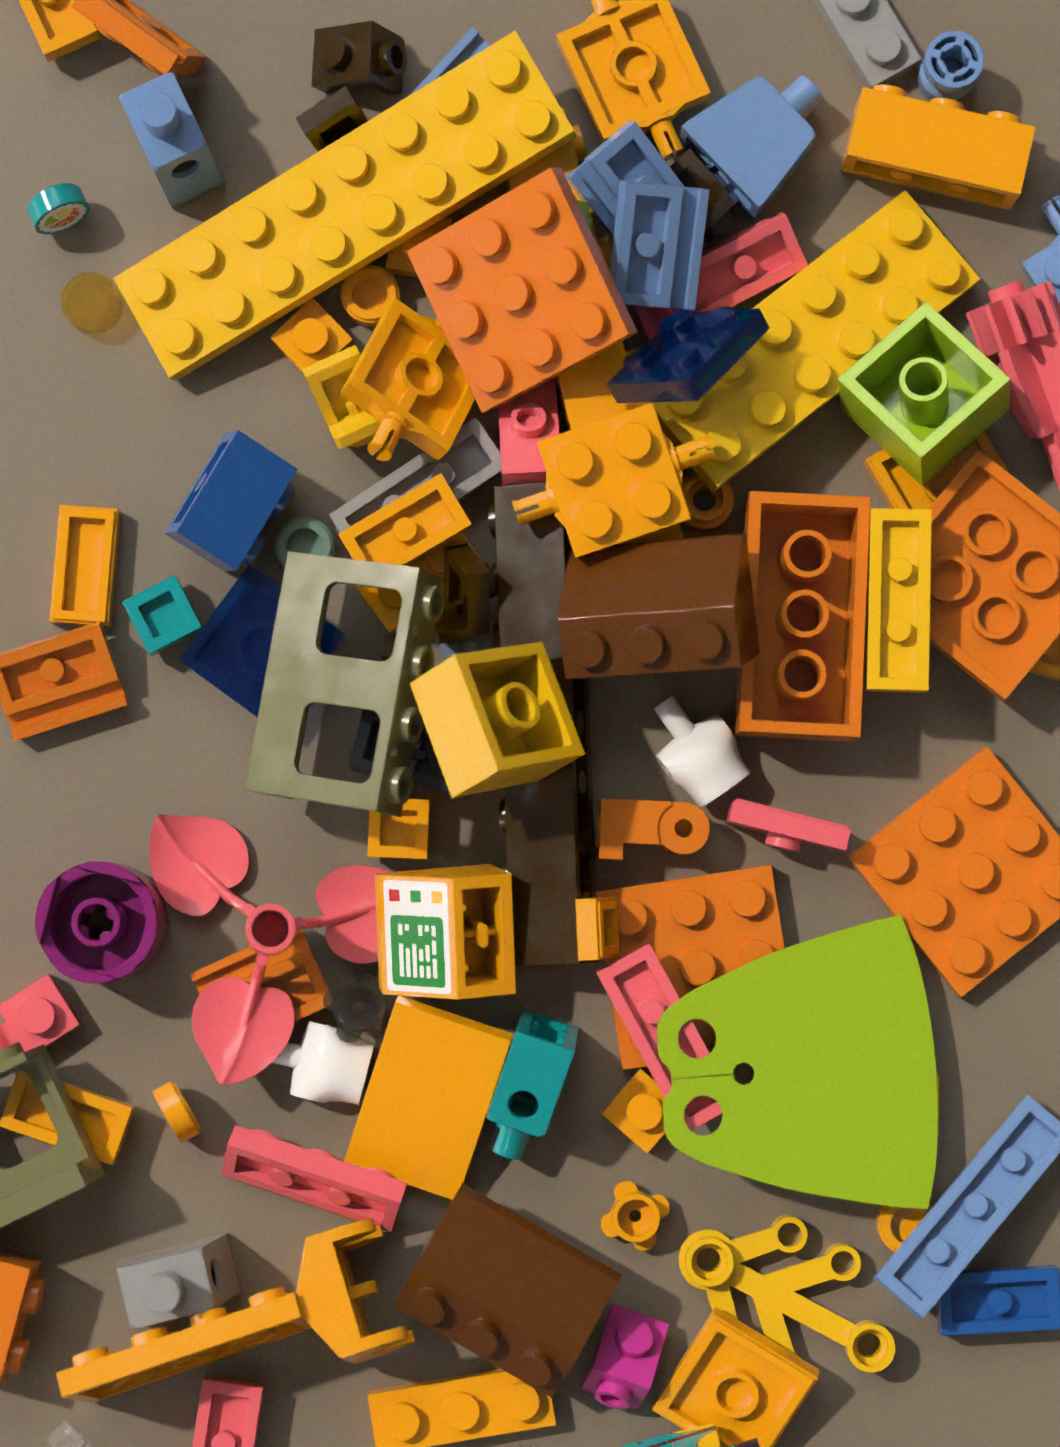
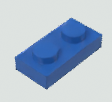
M1055 1265L963 1270L936 1302L938 1333L941 1336L1060 1329L1058 1267Z

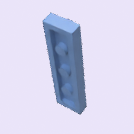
M1026 1095L872 1279L918 1320L923 1319L1059 1155L1060 1121L1031 1096Z

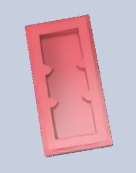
M556 377L498 407L502 486L546 482V469L537 441L559 434Z
M738 798L729 803L725 820L727 824L767 833L766 845L793 852H800L802 843L838 852L846 851L851 830L848 829L849 826Z

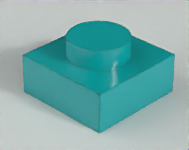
M176 575L122 601L148 654L151 656L204 630Z

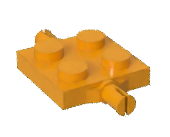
M590 0L595 11L583 23L556 34V43L601 142H605L628 121H635L643 132H651L665 161L671 160L672 154H674L675 158L685 152V148L682 146L671 121L680 112L709 100L711 91L669 0Z
M396 298L385 309L340 392V395L373 416L380 423L373 440L367 447L371 456L381 449L376 457L380 461L391 459L400 438L407 439L437 461L440 460L450 450L475 400L438 318L435 320L419 315Z
M652 402L537 441L546 469V491L517 501L513 500L512 503L515 512L539 505L537 509L516 515L520 526L527 522L555 514V517L566 528L576 558L691 519L682 492V470L716 460L713 449L693 456L689 455L690 452L711 446L712 443L709 435L674 447L662 432Z

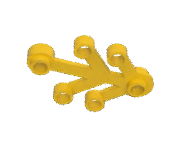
M791 1214L777 1217L769 1228L734 1239L728 1238L718 1230H698L689 1235L681 1245L678 1255L680 1271L689 1284L706 1290L711 1310L716 1306L738 1320L730 1285L752 1297L764 1336L798 1357L800 1356L794 1352L783 1314L845 1346L846 1355L852 1364L861 1371L868 1373L879 1372L892 1362L895 1355V1341L891 1333L881 1323L874 1320H862L855 1324L795 1292L832 1279L849 1281L855 1278L861 1269V1258L851 1245L843 1242L834 1243L826 1249L823 1256L766 1274H761L742 1264V1262L777 1249L786 1253H794L805 1246L808 1239L807 1228L798 1217ZM786 1223L796 1224L800 1230L799 1238L792 1244H784L778 1239V1231ZM706 1248H712L719 1253L718 1264L710 1270L702 1269L697 1264L698 1254ZM840 1251L849 1252L853 1258L852 1266L846 1272H836L831 1265L833 1256ZM868 1333L876 1335L879 1341L877 1349L871 1354L860 1353L857 1348L859 1338Z

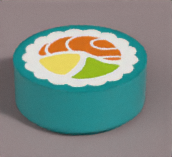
M62 183L48 187L35 195L27 207V213L35 230L40 234L46 235L59 233L75 226L87 216L90 207L78 185Z

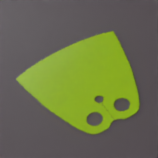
M901 914L839 930L765 955L694 989L673 1003L661 1015L657 1023L658 1055L671 1074V1089L662 1104L664 1129L670 1143L679 1151L709 1166L793 1191L884 1206L928 1209L935 1176L938 1144L936 1058L922 973L913 943ZM689 1020H704L715 1031V1046L706 1057L691 1058L679 1046V1031ZM740 1063L749 1064L754 1071L753 1080L746 1085L739 1084L735 1081L734 1076L730 1075L733 1074L734 1068ZM699 1096H709L716 1100L722 1111V1122L719 1128L712 1134L705 1136L692 1132L684 1119L686 1106L693 1098Z

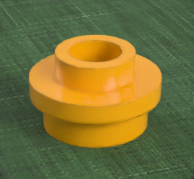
M696 472L689 474L682 480V492L691 519L683 521L684 523L695 529L710 530L726 521L734 504L733 491L728 482L712 493ZM700 491H706L713 496L715 505L711 510L700 511L693 504V496Z

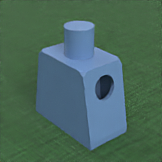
M173 72L163 74L118 96L172 209L225 185ZM185 161H197L193 167L184 172L172 173L176 166Z
M800 75L781 94L764 77L757 76L689 119L682 125L679 139L685 151L693 147L739 199L735 204L755 222L811 151L817 134L805 119L824 102V98L816 85L803 75Z

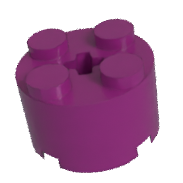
M103 861L79 864L56 877L43 891L35 913V932L39 944H41L52 965L63 975L85 983L118 981L140 973L159 952L165 938L167 926L165 905L158 888L144 874L132 867ZM105 907H107V917L114 920V926L112 931H103L99 938L97 937L99 933L98 927L90 924V917L92 913H102Z

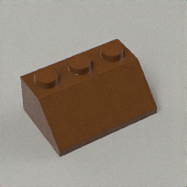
M746 533L615 544L576 558L573 549H570L558 614L565 679L738 668L757 656L760 652Z
M462 1183L417 1258L393 1307L552 1398L577 1361L618 1285L622 1274Z

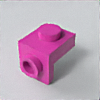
M612 1303L605 1319L592 1365L585 1376L582 1389L595 1394V1399L605 1406L615 1409H627L629 1407L638 1409L650 1391L669 1324Z

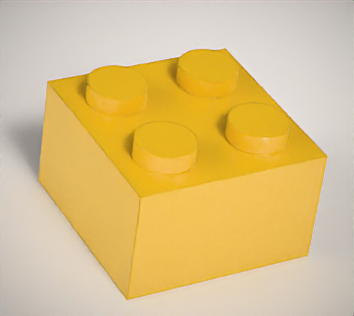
M543 642L455 654L410 683L452 798L539 781L585 755Z

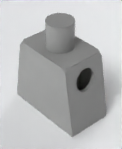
M228 1232L116 1261L131 1329L218 1308L241 1292ZM211 1263L215 1272L216 1285L214 1284L211 1275Z

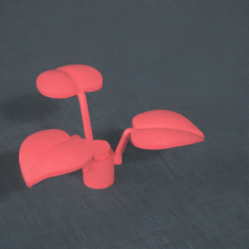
M160 814L155 817L149 838V861L154 882L164 900L172 908L183 914L199 917L208 914L221 897L248 918L245 928L246 940L249 946L258 953L250 985L238 977L220 978L202 990L196 999L192 1012V1030L196 1043L209 1063L217 1081L222 1085L235 1084L255 1076L271 1064L285 1048L293 1031L294 1009L290 997L287 993L277 988H261L269 956H276L287 950L293 941L295 931L326 926L327 944L338 957L355 964H368L378 961L375 873L390 871L365 865H352L336 869L320 881L316 889V902L323 915L293 918L290 912L280 905L264 904L255 908L252 904L245 902L229 890L237 886L245 878L249 866L247 845L243 837L232 826L219 819L206 816Z

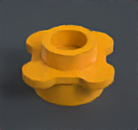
M625 1180L618 1183L613 1191L615 1196L613 1206L610 1212L604 1214L601 1218V1229L610 1238L620 1236L629 1242H633L637 1250H649L657 1242L655 1232L659 1227L660 1219L669 1214V1202L662 1194L651 1196L638 1190L636 1184L632 1181ZM632 1210H638L641 1213L638 1221H632L629 1218Z

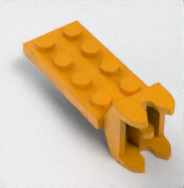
M366 1219L305 1238L296 1293H285L284 1287L270 1289L249 1297L250 1308L227 1313L225 1307H219L196 1314L189 1318L191 1328L168 1333L167 1327L155 1328L131 1337L133 1345L131 1348L109 1353L108 1347H100L72 1357L74 1367L56 1373L62 1397L94 1403L314 1329L341 1359L354 1365L415 1343L412 1330L407 1331L406 1326L371 1335L361 1300L379 1293L376 1281L372 1280L356 1285L347 1252L381 1239L383 1234L380 1225L375 1226L374 1219Z

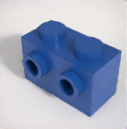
M239 430L225 433L164 534L222 571L238 570L241 564L247 567L256 558L264 544L265 537L260 534V531L271 514L275 517L279 516L291 500L295 487L290 484V481L298 469Z

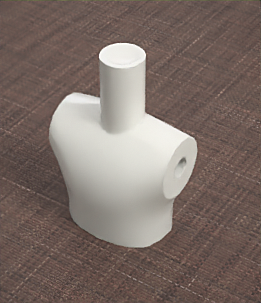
M673 695L654 708L674 738L656 755V759L671 781L686 791L699 808L707 805L750 774L749 769L739 754L733 733L717 713L693 725Z
M309 1021L300 1044L288 1042L272 1063L293 1068L290 1094L293 1096L321 1103L333 1101L358 1105L374 1043L358 1039L343 1029Z

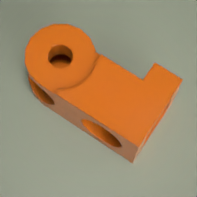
M601 798L598 800L596 860H623V844L660 846L666 852L678 856L694 853L702 848L708 840L710 832L709 820L702 809L695 804L687 802Z

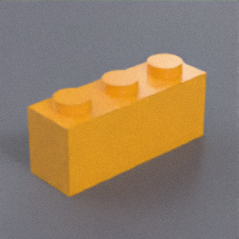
M881 84L875 85L873 89L862 88L855 105L840 171L1010 210L1021 195L1036 129L1035 126L1022 124V119L1019 116L1008 112L991 111L984 115L966 111L962 103L948 98H933L930 102L907 97L908 94L905 90L892 85Z

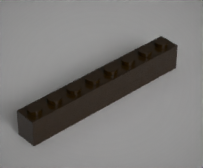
M546 482L494 487L495 503L490 505L488 523L493 538L496 539L497 562L492 564L491 569L496 583L495 596L498 597L499 621L494 623L492 640L494 649L543 642L585 755L539 781L505 787V798L501 800L499 805V824L502 832L506 834L507 858L503 860L501 869L512 873L515 966L599 962V960L578 961L575 899L596 897L589 684L588 678L565 679L558 627V614L568 553L572 546L566 528L555 517V514L527 522L520 526L516 515L537 509L539 505L515 512L512 503L513 500L517 501L546 491Z

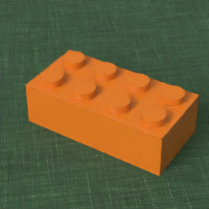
M750 491L744 501L743 533H746L760 653L742 667L737 668L734 736L853 742L861 737L871 497Z

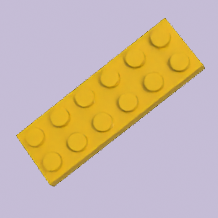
M904 190L641 394L637 403L643 406L653 402L662 432L674 447L709 435L712 445L690 452L689 455L693 456L711 449L714 450L716 460L692 467L712 493H714L839 394L838 378L921 305L927 302L940 314L972 289L980 278L909 193Z

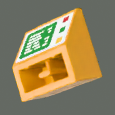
M491 864L375 873L379 992L381 994L457 1000L516 994L512 873Z

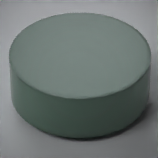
M300 517L289 521L281 528L275 542L276 555L284 569L288 551L335 557L336 547L331 532L322 522L314 518Z

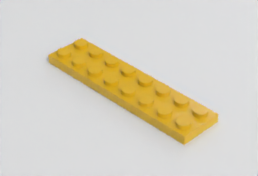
M515 30L113 279L168 377L176 382L570 142L577 135Z

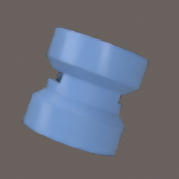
M951 30L939 34L931 41L917 73V83L920 92L927 100L948 98L961 102L969 95L983 69L984 63L981 45L973 36L963 31ZM957 60L960 62L962 69H960L959 64L956 62Z

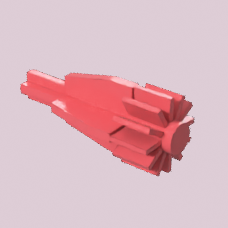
M1019 279L988 291L990 303L967 312L966 316L979 351L1011 379L1009 408L1028 439L1035 437L1041 439L1060 491V305L1051 280L1024 289L1022 280Z

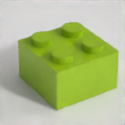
M925 302L838 378L840 407L865 433L923 486L1009 410L1011 379L933 307Z

